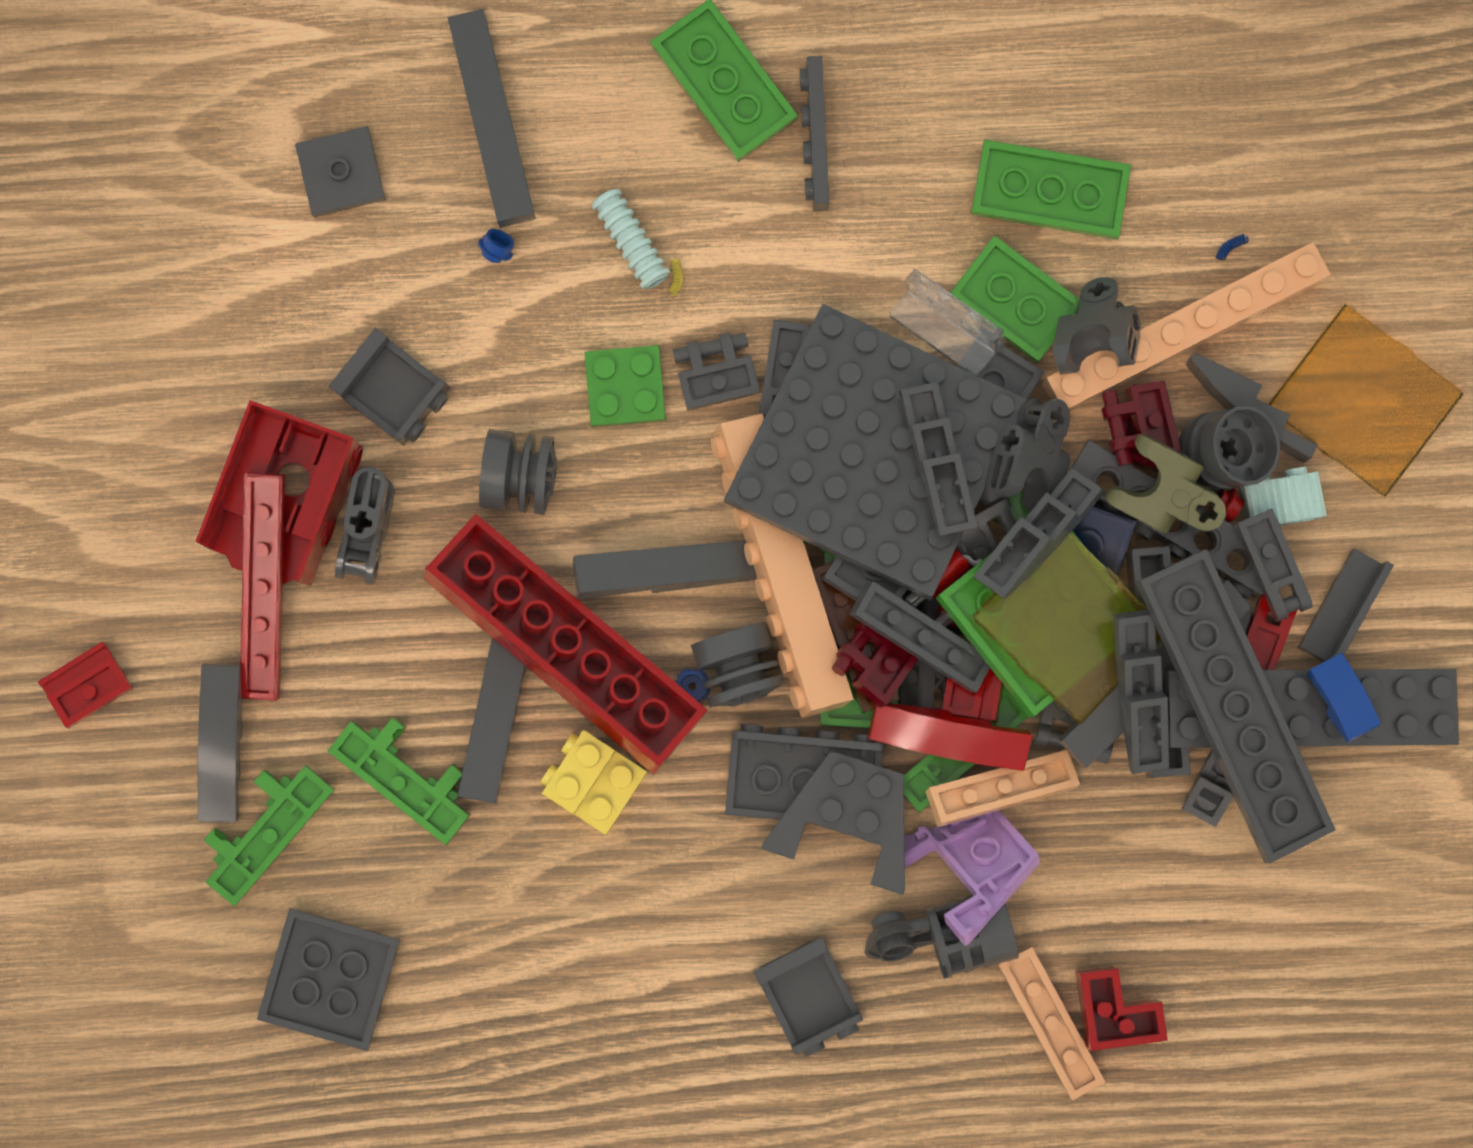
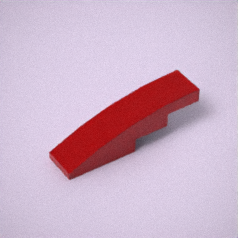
M888 703L882 708L875 704L868 734L871 740L948 759L1021 771L1025 770L1033 736L1029 730L993 726L989 720L952 716L949 710Z

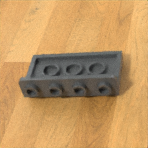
M741 724L740 731H732L725 815L781 819L830 751L882 767L884 744L876 743V741L869 739L868 735L854 734V741L838 740V732L816 731V738L801 737V729L778 727V734L763 733V726Z

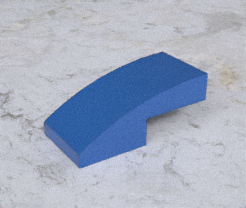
M1342 652L1309 670L1308 678L1328 705L1326 714L1347 743L1380 725L1377 713L1364 687Z

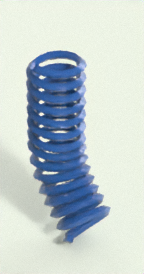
M1242 233V235L1234 237L1230 241L1227 240L1218 249V254L1215 257L1219 260H1226L1227 255L1232 249L1248 243V236L1245 238V235Z

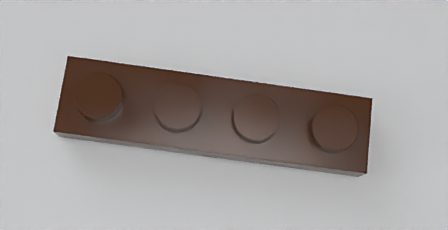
M831 562L812 570L839 650L843 644H848L856 633L854 628L859 623V620L849 615L856 601L823 581L825 574L833 563ZM868 641L861 652L870 658L877 646ZM850 667L847 671L851 684L859 674L853 667ZM852 685L862 714L874 710L875 703ZM897 691L888 703H893L899 700Z

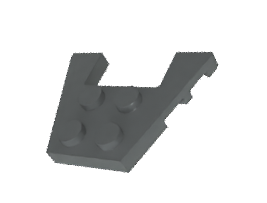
M830 751L765 839L761 849L794 860L806 823H812L880 845L882 848L870 885L903 895L905 891L903 774Z

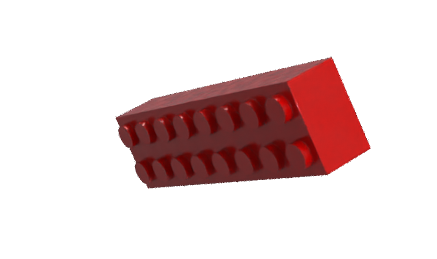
M476 513L425 568L424 580L653 775L707 712L708 709Z

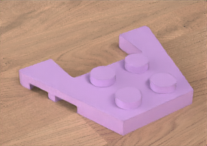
M1000 810L930 829H927L925 826L917 827V832L904 836L905 868L935 851L972 893L973 897L944 914L945 923L964 946L971 943L1040 864L1038 853Z

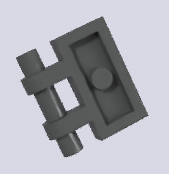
M730 332L719 334L718 339L701 343L694 340L686 342L687 346L672 349L676 364L690 361L692 365V370L678 373L687 411L760 394L752 357L747 356L736 359L735 355L736 349L748 347L745 332L730 335ZM723 353L725 362L703 366L702 357Z

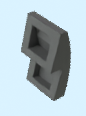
M1211 749L1188 793L1182 809L1216 827L1232 800L1233 794Z

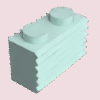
M1307 467L1289 469L1284 471L1285 477L1271 479L1269 476V478L1258 484L1239 487L1240 497L1244 499L1242 507L1244 520L1269 509H1273L1280 526L1324 518L1327 514L1318 471L1308 473Z

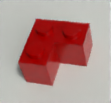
M1111 966L1075 971L1087 1049L1095 1051L1168 1041L1163 1003L1156 999L1123 1003L1118 968Z

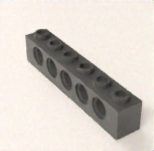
M1090 440L1083 446L1071 468L1096 485L1099 475H1108L1114 480L1115 486L1123 487L1132 492L1146 491L1156 482V479L1132 465L1119 467L1116 455ZM1106 493L1096 502L1103 508L1132 517L1110 505L1104 498ZM1200 505L1196 507V509L1200 513V517L1204 513L1211 514L1210 511L1206 510ZM1179 519L1180 526L1178 531L1168 533L1159 531L1137 520L1134 529L1135 534L1148 541H1151L1154 537L1166 546H1170V555L1179 560L1201 551L1196 547L1194 538L1198 532L1206 533L1212 540V547L1208 553L1219 577L1229 580L1245 599H1249L1250 596L1257 598L1263 595V589L1236 527L1225 520L1218 528L1211 531H1203ZM1234 551L1242 555L1244 567L1241 571H1235L1229 567L1227 556L1230 552Z

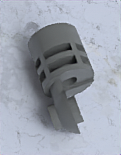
M973 895L956 902L954 900L948 901L945 905L938 907H926V916L908 921L905 920L904 914L899 911L886 912L875 917L871 922L873 931L866 941L864 952L869 958L893 962L910 956L919 947L933 944L944 979L952 977L953 974L967 973L975 968L983 966L986 968L1019 958L1016 939L1006 904L1000 908L971 943L966 946L945 923L944 914L970 899Z

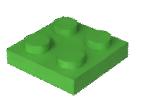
M659 345L584 352L591 428L666 421Z

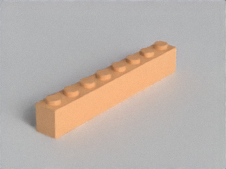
M1312 242L1141 329L1136 363L1134 365L1117 367L1118 357L1113 351H1097L1082 361L1080 370L1077 373L1060 375L1058 371L1046 377L1042 386L1049 399L1063 400L1070 412L1101 396L1103 392L1113 390L1323 283L1331 274L1317 247Z
M763 413L720 423L712 434L711 449L714 457L720 459L724 471L722 473V484L726 493L764 420ZM734 508L733 519L738 530L743 531L746 540L744 544L746 560L750 566L754 565L757 575L755 581L756 592L759 599L765 601L769 614L766 618L767 627L770 635L776 637L779 645L778 662L782 672L787 673L790 680L789 696L793 707L796 710L799 709L801 718L846 706L853 700V695L846 674L840 676L832 670V666L838 659V648L803 540Z

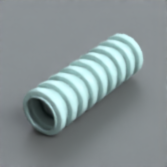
M609 190L594 200L592 208L594 211H599V220L605 221V230L612 232L610 238L617 241L616 248L623 250L622 257L624 260H629V269L636 271L634 277L636 280L640 279L642 281L640 287L642 289H651L667 279L670 270L662 266L664 264L662 258H657L658 251L656 248H651V239L644 237L646 231L644 228L638 227L640 225L638 218L633 219L634 212L632 209H627V200L620 198L622 195L621 190Z

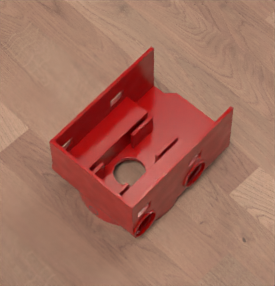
M249 400L195 542L210 550L226 555L231 567L242 571L245 473L279 474L286 465L300 464L308 471L310 481L309 486L302 494L297 496L285 495L283 585L295 580L311 586L325 548L333 535L338 514L346 501L352 477L360 464L363 446L353 437Z

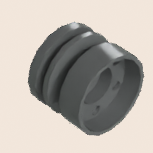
M1236 406L1221 411L1200 414L1189 420L1181 431L1179 438L1182 453L1205 466L1196 482L1213 491L1255 485L1269 478L1277 467L1281 452L1279 434L1273 421L1263 411L1252 406Z
M489 429L482 457L479 506L481 508L506 510L511 494L518 495L519 511L526 513L531 496L534 497V513L545 515L548 502L554 492L557 458L554 450V437L544 435L540 452H535V434H528L523 450L516 449L514 432Z
M766 622L734 629L691 645L698 669L716 668L718 674L703 683L704 689L721 686L723 692L707 698L710 708L716 706L733 707L767 696L774 689L785 684L783 675L766 678L764 674L766 671L779 667L778 660L760 661L759 654L773 647Z

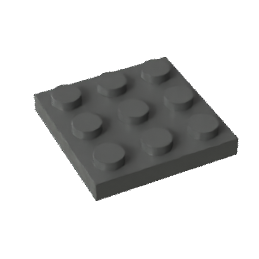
M289 908L257 1020L368 1051L401 939Z

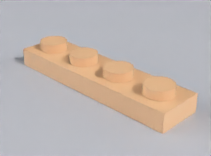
M1063 750L1027 760L1024 771L998 768L929 787L925 792L937 827L1073 790L1080 785L1068 750Z
M1030 946L1018 953V959L998 964L1069 1098L1073 1101L1106 1082L1033 947Z

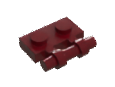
M1165 380L1128 387L1125 389L1127 402L1119 403L1116 390L1106 391L1101 394L1104 407L1101 409L1103 420L1108 421L1112 437L1109 445L1111 453H1116L1119 467L1133 464L1131 449H1136L1134 441L1138 434H1146L1182 453ZM1131 415L1135 435L1127 436L1123 417ZM1140 454L1142 463L1151 461Z
M859 621L854 628L856 633L848 644H843L837 652L838 659L832 666V670L836 674L844 676L850 667L856 669L859 674L852 682V685L879 708H882L888 704L918 658ZM868 641L877 646L870 658L861 652Z

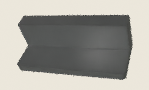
M1352 549L1301 639L1298 648L1323 662L1341 652L1344 655L1394 565L1388 561L1379 563L1362 552Z

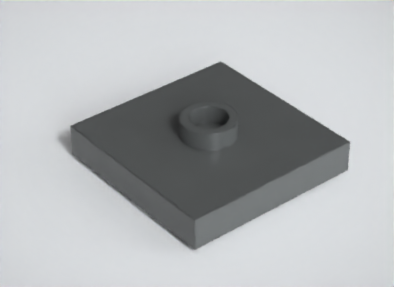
M367 126L295 144L313 217L386 200Z

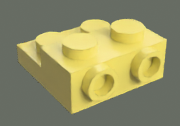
M585 730L582 731L580 736L573 732L561 752L566 754V757L560 766L556 767L552 764L540 783L545 786L542 794L607 835L642 782L647 771Z

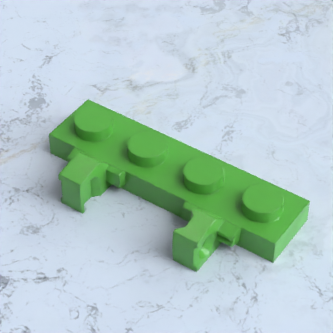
M1004 687L998 722H989L993 726L1019 729L1018 726L1029 716L1007 688ZM928 754L903 776L904 797L920 813L930 804L925 792L929 787L962 779L961 776L974 766L975 763Z
M392 717L382 731L373 727L369 733L354 721H350L328 749V752L443 844L448 845L471 815L455 802L458 799V792L454 788L461 781L463 771L455 764H451L439 781L432 776L427 780L396 755L399 750L393 744L407 727L396 717Z
M307 765L301 769L293 780L285 775L279 781L267 770H263L254 783L271 796L265 803L269 808L243 838L238 835L232 841L217 828H213L205 837L204 841L218 852L213 860L219 865L206 880V883L234 907L334 792L335 789Z

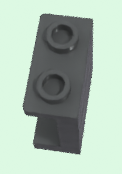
M376 327L329 385L334 393L403 446L408 440L413 443L419 438L426 428V424L423 421L431 411L437 413L441 410L449 399V395L446 392L450 389L444 380L439 379L395 345Z
M821 936L753 970L795 1055L803 1052L805 1057L810 1056L825 1047L823 1041L836 1034L840 1040L859 1030L857 1023L863 1021V1018Z

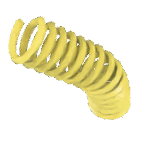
M679 259L670 260L672 262L670 263L671 267H673L671 268L672 272H675L672 273L674 275L673 283L668 288L669 291L674 293L671 294L672 296H677L676 294L680 292L683 284L682 281L684 280L680 265L681 260Z

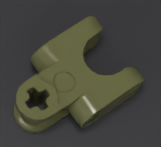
M1138 434L1134 444L1141 455L1156 464L1158 470L1156 482L1151 488L1143 492H1132L1120 486L1111 487L1104 496L1108 503L1164 533L1169 532L1176 518L1203 531H1211L1218 528L1226 516L1225 505L1213 490L1196 482L1205 466L1146 434ZM1210 501L1209 505L1213 512L1211 514L1204 513L1200 517L1196 507L1199 504L1205 506Z

